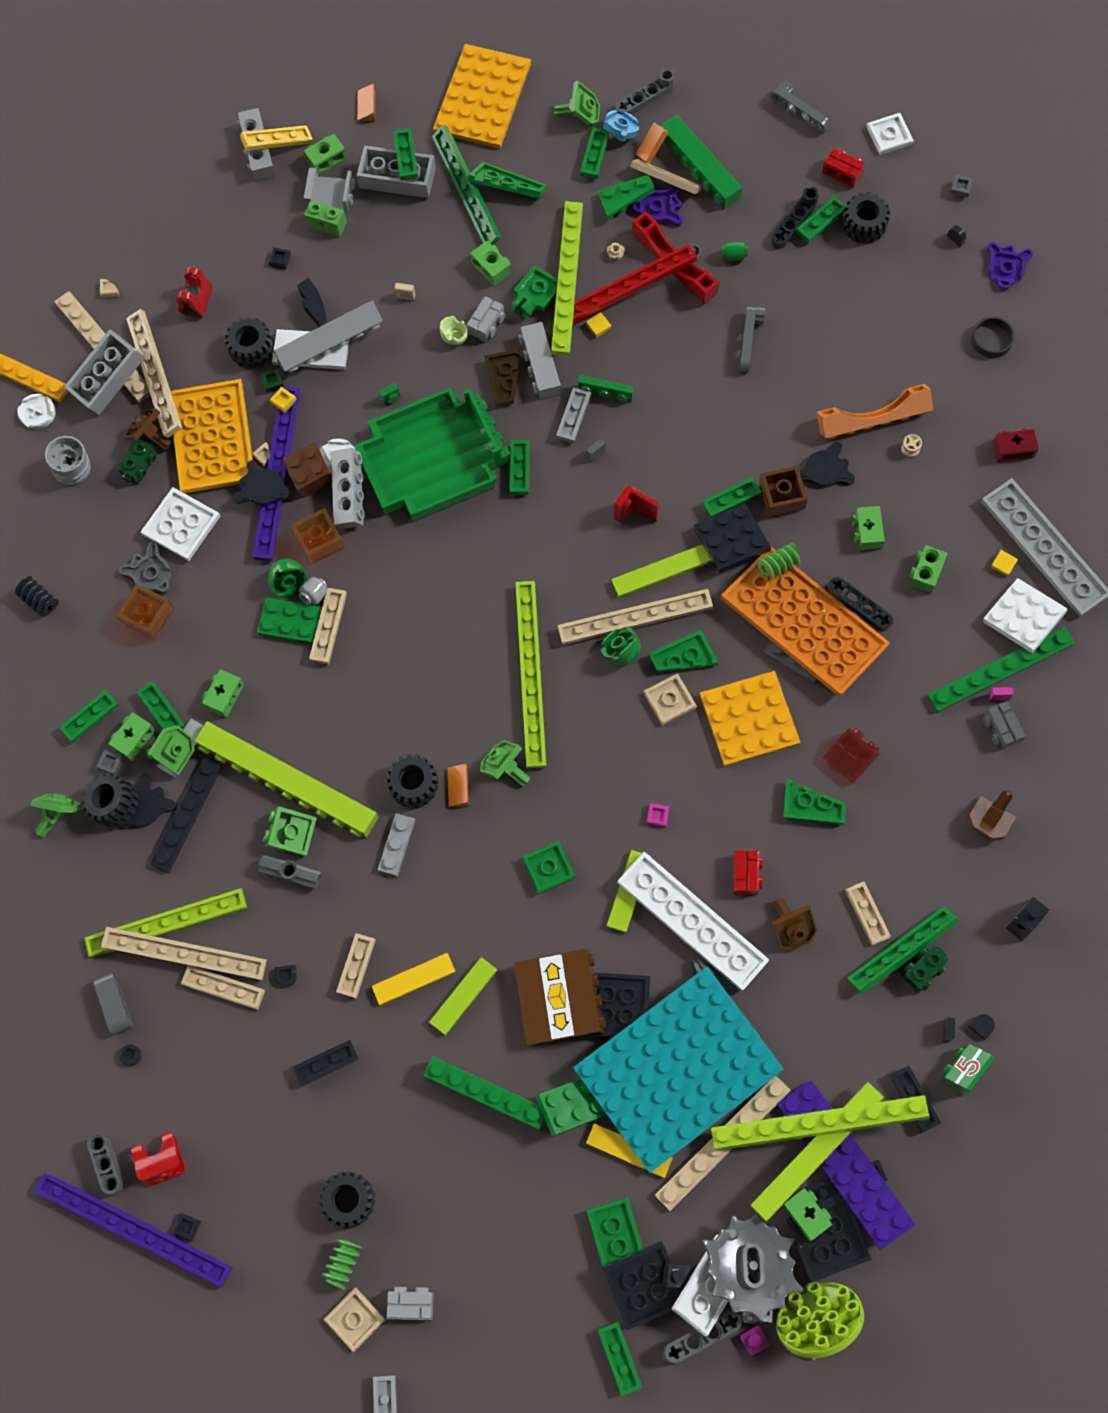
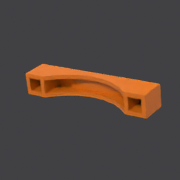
M925 384L906 388L891 404L869 413H849L835 407L818 411L817 418L820 434L824 438L834 439L840 434H853L859 429L867 430L875 425L890 424L894 420H906L909 416L925 415L928 411L933 410L931 389Z

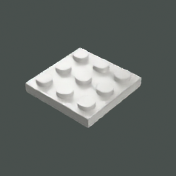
M172 487L142 529L141 534L189 561L220 518V514Z
M1017 578L984 617L983 623L1033 653L1066 614L1067 608Z

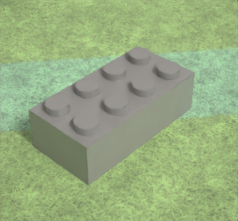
M364 145L357 172L359 188L429 198L436 170L434 155L415 153L418 178L401 181L396 150Z
M110 329L64 388L86 407L100 415L144 360L145 356Z

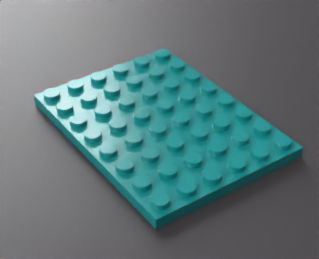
M708 967L704 968L573 1067L649 1173L784 1070Z

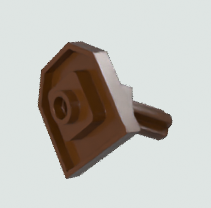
M147 409L140 416L134 417L131 421L132 425L124 436L128 441H135L140 436H143L149 442L153 441L164 450H167L172 444L169 439L159 433L158 428L152 423L161 413L158 409Z
M1002 790L995 802L980 796L967 818L974 832L989 841L1003 840L1016 819V816L1006 811V807L1013 798L1011 791Z
M777 898L773 905L780 918L771 922L780 948L794 951L811 943L818 930L810 906L806 905L796 911H791L783 898Z

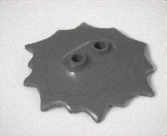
M758 1213L745 1221H740L735 1216H732L729 1228L721 1229L716 1239L702 1240V1244L709 1257L707 1273L715 1283L712 1296L726 1299L734 1313H750L759 1321L764 1322L768 1312L785 1307V1298L788 1294L803 1291L793 1276L792 1272L795 1261L789 1256V1249L795 1239L780 1236L776 1227L766 1226L763 1218ZM747 1254L750 1256V1261H747Z

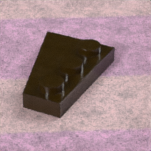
M520 348L484 356L496 407L514 404L521 353Z

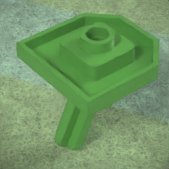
M576 81L573 85V96L570 99V104L556 105L554 112L555 115L571 114L573 118L578 117L589 126L599 121L600 105L596 95L582 83Z
M179 726L165 728L158 736L152 748L146 749L145 753L148 759H155L171 772L179 775L194 752L193 737Z
M504 740L495 745L481 762L480 771L492 778L498 779L503 773L505 776L509 775L521 786H525L530 780V777L520 770L514 761V758L522 750L518 744Z
M45 794L31 800V806L43 809V819L35 830L37 835L45 837L52 826L58 823L65 813H73L80 810L81 803L74 799L65 798L66 796L63 794Z

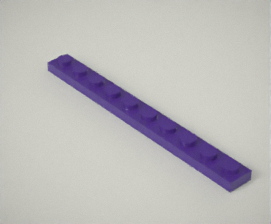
M283 387L293 394L297 400L285 413L277 408L267 468L276 471L281 476L284 485L286 484L288 469L283 459L291 454L301 392L300 388ZM275 500L267 506L261 505L253 553L254 560L273 561L283 500Z
M44 1173L35 1190V1193L220 1287L224 1286L233 1268L227 1263L49 1173Z

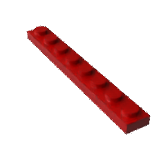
M687 244L575 301L573 324L698 261L696 254L691 246Z

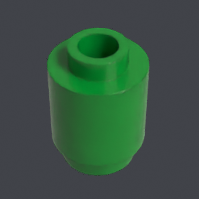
M731 242L722 245V260L743 261L744 257L748 256L747 245H744V242Z

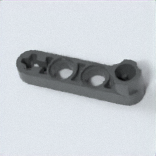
M662 69L657 79L619 100L616 103L617 113L623 114L627 112L632 115L674 89L675 83L674 71L672 69ZM654 89L657 93L649 94L648 90ZM641 98L643 101L636 103L633 99Z
M782 81L771 92L770 96L773 102L817 132L824 133L830 127V121L827 117L792 94L794 89L789 82Z
M747 306L739 372L749 373L754 324H764L765 308Z
M730 1311L719 1316L714 1324V1327L718 1330V1336L715 1339L703 1336L695 1329L664 1347L662 1359L664 1362H669L672 1365L679 1363L736 1332L742 1325L740 1315ZM728 1316L731 1319H736L734 1323L735 1328L730 1325L722 1330L721 1325L728 1321ZM690 1336H695L698 1339V1348H689L687 1340ZM680 1341H682L683 1348L688 1352L687 1355H685V1351H682ZM670 1347L674 1350L676 1349L678 1353L676 1359L675 1357L670 1358L668 1354L671 1352Z

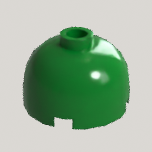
M281 559L273 563L269 568L267 579L272 592H275L279 597H289L298 593L296 590L307 581V575L297 561Z
M623 627L624 630L620 631L615 629L603 640L602 645L604 647L603 650L601 649V653L611 664L625 666L634 662L641 651V644L632 628Z

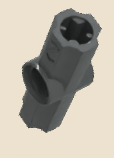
M263 855L258 869L259 873L312 889H317L322 875L319 871L296 865L292 861H283ZM288 869H295L293 875L285 876Z

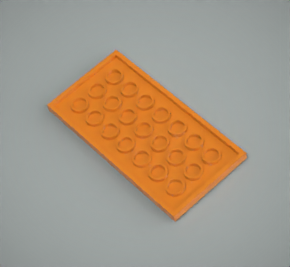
M771 546V551L762 554L721 595L720 599L838 697H841L888 648L890 642L795 565L791 570L787 567L788 571L786 573L781 571L780 576L775 575L773 580L769 579L768 576H764L757 566V561L776 551Z

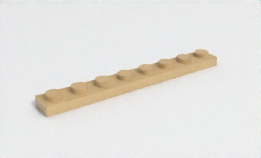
M68 291L54 302L94 349L106 334ZM135 370L124 383V386L141 403L151 395L147 382Z
M139 309L126 319L136 350L145 356L141 362L143 373L154 407L161 412L157 417L163 435L169 438L181 430L182 425L146 314L143 310Z
M708 589L560 624L558 625V631L562 645H567L608 635L615 629L619 631L624 630L623 627L636 628L713 609V604Z
M106 927L101 945L103 948L263 980L267 960L110 927Z
M775 1076L726 1125L762 1120L791 1090ZM712 1138L655 1196L671 1211L732 1149L715 1151Z

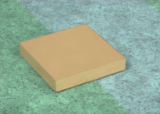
M678 673L643 691L662 726L697 708Z
M356 1287L324 1319L352 1352H355L386 1320Z

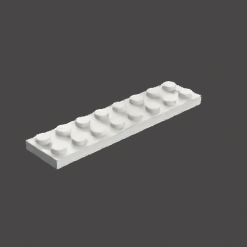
M643 852L617 881L623 889L741 992L769 961L766 956L647 853Z

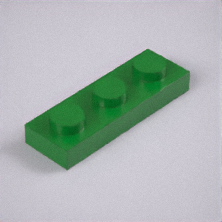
M592 128L580 176L598 179L610 136L609 131Z
M411 129L393 131L400 180L418 178Z
M833 196L796 228V233L809 244L844 214L846 205Z
M579 375L578 389L589 391L603 398H615L621 402H632L634 387Z
M511 440L510 495H529V440Z
M751 477L703 500L702 505L711 518L761 496L762 492L754 478Z
M153 680L137 691V694L163 729L172 726H179L181 729L185 728L184 723Z
M105 690L59 728L74 743L119 707V705Z
M616 1322L599 1329L598 1332L621 1396L641 1389L642 1386L619 1323Z

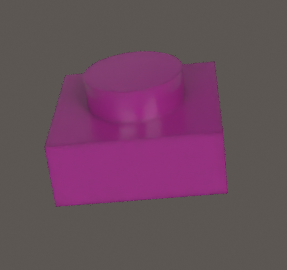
M759 1325L739 1336L750 1357L770 1346Z

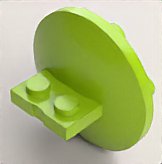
M812 1282L807 1287L802 1288L803 1291L791 1293L788 1296V1299L785 1301V1307L781 1308L777 1315L776 1329L782 1344L795 1355L815 1360L816 1358L836 1354L849 1346L857 1338L863 1327L864 1309L861 1301L855 1292L844 1285L829 1282Z

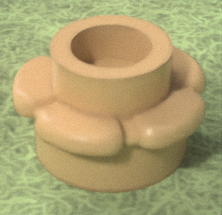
M612 243L607 248L608 256L612 260H620L624 255L625 249L619 243Z

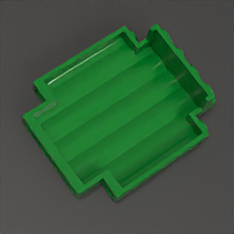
M448 388L368 421L373 438L354 445V448L362 456L361 465L384 515L406 506L413 522L496 487L495 481L497 477L493 469L509 463L508 457L510 452L508 447L503 446L501 442L503 438L500 431H496L494 428L495 421L492 415L488 416L486 412L488 407L485 400H481L478 394H472L470 388L463 391V401H460L456 393L453 394L451 388Z

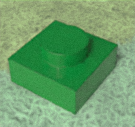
M396 383L379 390L380 398L384 405L394 403L401 397Z

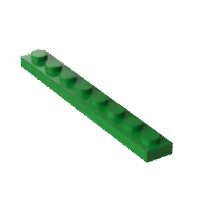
M442 125L432 138L482 242L488 241L491 245H495L501 239V236L476 184L468 181L470 172L448 126Z
M1063 627L1047 635L1033 653L1025 648H1021L929 693L927 697L938 713L1074 646L1075 642L1067 629Z

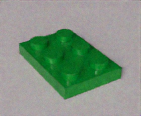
M266 597L257 634L259 636L313 645L322 607Z
M581 1079L536 1096L552 1137L607 1115Z
M628 1198L586 1210L602 1266L643 1249Z

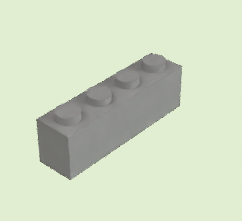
M542 322L521 327V335H518L520 345L525 347L523 351L525 362L529 361L530 364L528 366L530 378L533 377L535 381L532 383L534 393H538L540 399L560 395L561 384Z

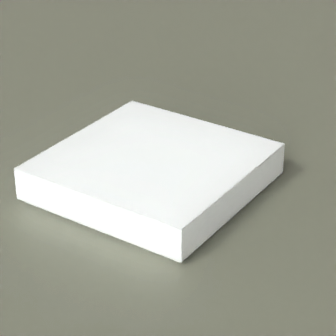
M900 113L867 123L866 127L879 155L913 145L914 140Z

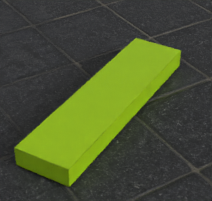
M631 850L624 873L643 853ZM619 886L607 927L626 933L637 900L621 886Z
M481 957L429 1023L446 1036L498 970Z

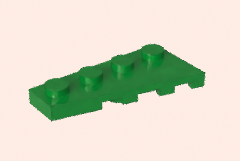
M485 162L477 166L468 176L469 182L527 195L532 198H541L547 190V185Z

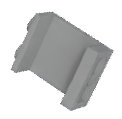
M309 168L304 193L306 208L312 200L348 212L349 206L353 204L352 190H355L356 180L353 179L352 172H347L346 179L318 177L316 168Z

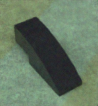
M308 277L298 284L297 288L300 296L304 299L302 301L304 311L320 327L328 323L321 296Z

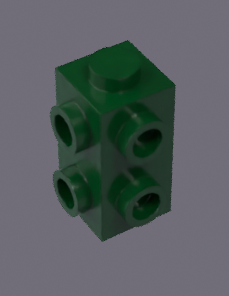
M139 439L130 445L127 455L118 465V471L124 481L139 484L145 478L148 468L157 458L154 447Z
M932 946L928 950L925 947L918 955L920 960L916 964L911 962L903 970L906 974L902 979L916 992L921 988L925 991L933 983L931 978L935 974L940 976L947 969L945 964L949 960L941 948Z

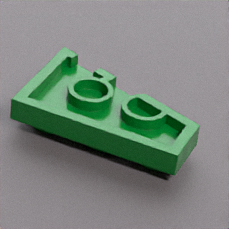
M645 175L600 190L598 195L609 221L614 218V214L619 211L621 213L627 210V206L633 202L638 203L655 191L650 176Z
M701 630L648 654L657 673L716 666L719 664Z
M786 779L783 819L836 825L845 824V803L827 795H821L806 786L798 785L792 780Z

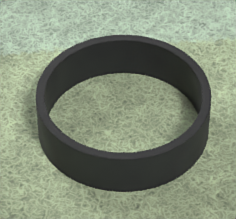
M986 317L976 324L971 341L974 349L980 355L988 358H998L1007 354L1011 349L1015 333L1010 323L1000 317ZM987 324L1001 326L1009 334L1010 344L1005 349L999 351L988 350L977 341L976 331L981 326Z

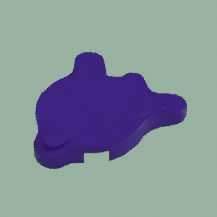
M672 185L666 190H654V193L632 205L634 213L641 215L646 211L658 224L671 223L675 226L682 224V216L675 212V210L682 207L681 201L677 198L680 193V188Z
M994 242L989 243L987 251L990 255L988 266L990 278L997 284L1000 290H1008L1011 286L1022 280L1026 270V263L1032 258L1034 252L1027 248L1016 253L1012 245L1000 247Z

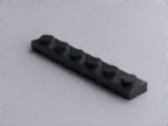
M205 757L203 758L150 862L151 866L170 873L223 768L221 764Z

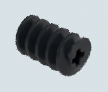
M32 576L24 577L16 586V596L21 598L23 602H26L39 616L43 617L52 613L57 608L59 600L55 599L52 594H48V591L43 589L42 585H38L36 580H32Z

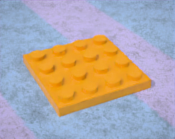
M775 671L700 693V698L724 767L800 745V739Z

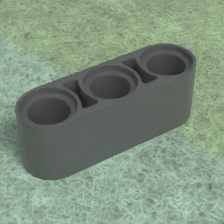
M112 972L93 981L110 1033L115 1035L132 1028L133 1023L116 974Z
M94 1134L88 1139L87 1148L100 1188L106 1194L118 1195L124 1190L125 1184L112 1143L108 1137ZM102 1139L103 1147L97 1150L95 1147L96 1142ZM109 1159V1168L107 1170H103V1161ZM112 1179H115L117 1185L111 1191L108 1185Z

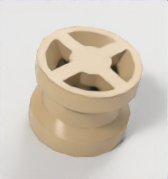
M915 434L907 435L901 446L902 454L908 458L916 457L922 447L921 438Z

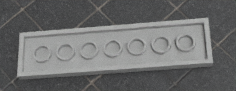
M1012 478L982 498L981 503L1079 617L1108 598V588Z

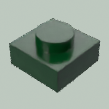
M279 368L261 373L266 392L284 387Z

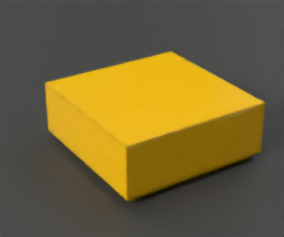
M601 312L586 321V326L596 338L611 329V324Z
M281 387L270 399V403L285 413L297 399L293 394Z
M1001 550L990 568L1008 577L1018 559Z

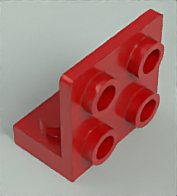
M626 486L614 503V519L621 523L623 518H627L633 509L652 521L657 522L660 505L654 498L646 497L637 488Z

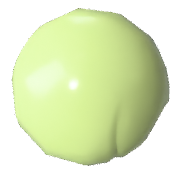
M450 316L441 321L440 335L446 343L459 345L467 339L468 328L464 321L459 322L454 316Z

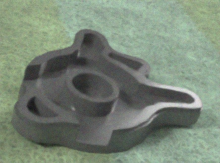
M156 542L148 544L147 553L144 557L140 554H135L130 564L119 568L118 572L122 577L132 579L137 587L144 592L165 594L171 588V569L165 559L160 556L159 546Z

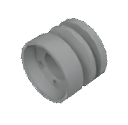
M62 436L49 443L46 448L45 458L53 476L58 482L64 485H76L88 477L91 470L90 459L83 444L78 439L71 436Z

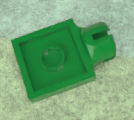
M534 265L514 288L513 294L517 298L512 302V309L515 314L520 315L524 311L521 318L526 319L537 309L544 312L557 295L558 279Z

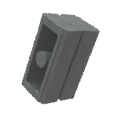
M1008 701L987 709L983 714L985 726L987 728L990 727L993 733V743L996 746L999 745L1001 750L1021 743L1026 736Z

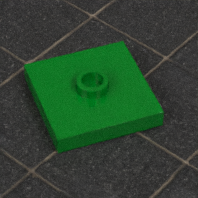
M559 841L522 857L538 894L576 878Z

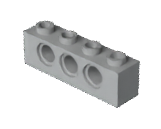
M259 108L238 112L239 120H237V126L239 131L264 130ZM269 148L248 151L243 149L245 159L250 162L247 164L249 175L253 174L255 181L275 177Z
M353 448L331 451L334 525L342 529L363 526L362 456L359 451Z

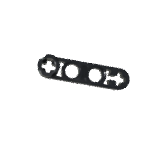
M815 187L804 189L800 200L772 234L771 244L774 248L782 249L786 247L796 234V228L806 221L815 210L819 198L818 189ZM802 211L805 215L798 217L795 215V212ZM792 224L795 228L788 230L785 228V225ZM783 233V240L777 241V239L781 238Z
M834 577L826 584L825 589L829 594L876 629L885 631L892 626L893 617L890 613L843 578ZM834 585L838 587L837 590L833 589ZM845 589H848V590L844 593V595L842 596V595H841L842 592H843ZM849 593L856 595L857 601L855 603L848 601L847 595ZM863 606H871L873 609L872 614H865ZM878 612L877 617L873 619L872 617ZM886 618V624L881 625V619Z

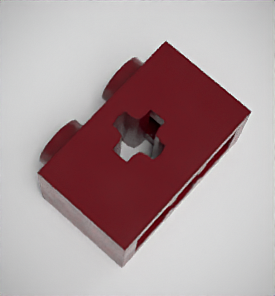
M1022 428L1012 432L1007 430L1001 431L996 434L993 440L997 462L1035 458L1039 450L1034 429Z

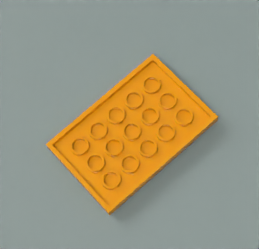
M465 44L433 127V132L435 133L442 125H446L453 138L501 149L529 72L531 59Z
M237 379L171 391L182 425V429L173 434L180 491L182 493H190L241 484L240 479L248 473L247 463L253 460L242 380Z

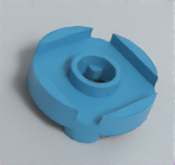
M618 110L607 113L603 125L604 130L616 136L619 141H626V139L634 138L637 135L639 122L634 116L627 112L618 114Z

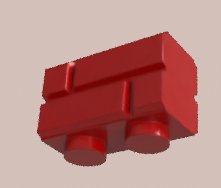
M833 148L823 164L822 173L854 188L864 172L865 163L858 157L853 158L847 155L845 151Z
M734 850V895H758L759 889L763 888V877H759V869L763 868V857H759V851Z

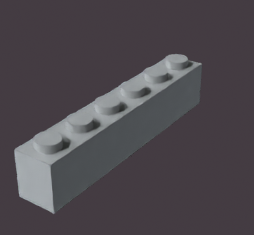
M369 301L273 350V353L282 370H288L290 373L299 368L298 364L302 362L308 364L314 361L315 355L320 353L323 356L331 352V347L337 345L339 348L348 343L347 339L351 337L356 339L364 335L362 331L368 328L372 331L380 327L379 323L383 320L374 302Z

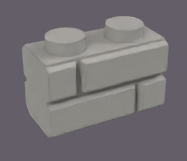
M485 296L466 325L468 334L487 342L489 337L492 338L494 336L497 324L502 323L505 318L504 306Z
M394 1287V1291H388L387 1319L432 1320L434 1292H428L429 1288L416 1287L415 1292H407V1287Z

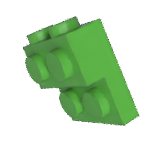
M278 806L269 815L268 822L271 823L270 830L265 831L263 841L266 842L265 847L306 857L317 817Z

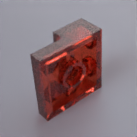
M848 728L822 757L852 784L881 755L878 752L880 748L872 741L866 742L863 739L865 735L857 728L854 730Z

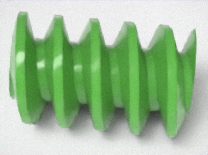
M791 542L783 546L782 549L779 548L775 552L770 553L769 556L766 555L763 559H759L757 566L764 576H768L769 579L773 580L775 575H781V571L786 573L788 571L787 567L791 570L794 568V565L799 566L800 553L797 546Z
M337 1239L336 1242L341 1247L333 1248L337 1256L329 1257L333 1265L326 1264L325 1267L330 1272L322 1273V1276L326 1279V1282L346 1289L342 1282H349L350 1279L345 1273H353L349 1265H356L357 1262L352 1257H359L360 1253L356 1248L363 1247L345 1239Z

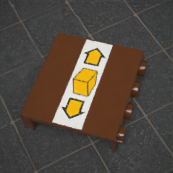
M587 948L514 962L527 1046L536 1047L539 1046V1043L597 1032L604 1034L603 1028L606 1027L604 1015L600 1013L602 998L600 994L597 995L596 986H599V980L593 970L596 962L594 954Z

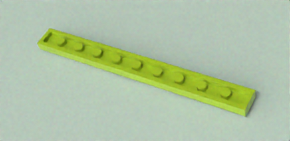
M565 201L551 355L570 356L583 203Z
M535 581L516 582L527 769L547 768Z
M925 1095L713 1127L711 1131L714 1150L719 1151L929 1119V1112Z

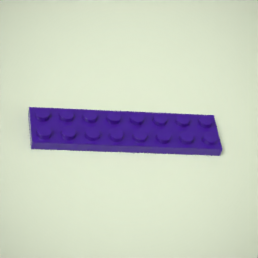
M812 1080L777 1103V1107L784 1117L832 1109ZM851 1134L820 1165L879 1251L916 1225ZM816 1136L800 1139L807 1146Z

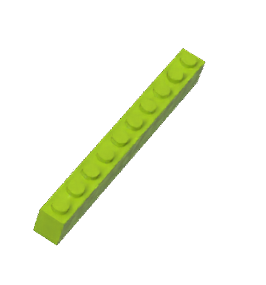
M208 721L194 740L198 745L197 749L202 753L215 755L214 758L223 764L225 762L231 764V768L239 773L242 771L248 773V777L256 782L261 780L268 789L281 791V795L289 800L296 799L303 808L316 810L315 813L324 819L329 817L333 820V824L340 828L344 826L349 828V832L359 838L361 835L367 838L379 818L373 810Z

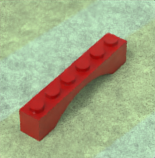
M646 211L632 221V234L657 259L677 250L668 240L659 224ZM693 263L673 273L704 305L718 294L719 282L707 270L701 269Z

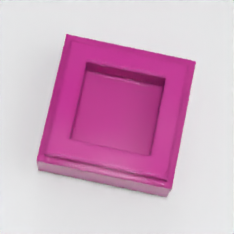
M993 688L989 694V701H1010L1014 695L1013 688Z
M650 803L646 824L666 827L669 806Z

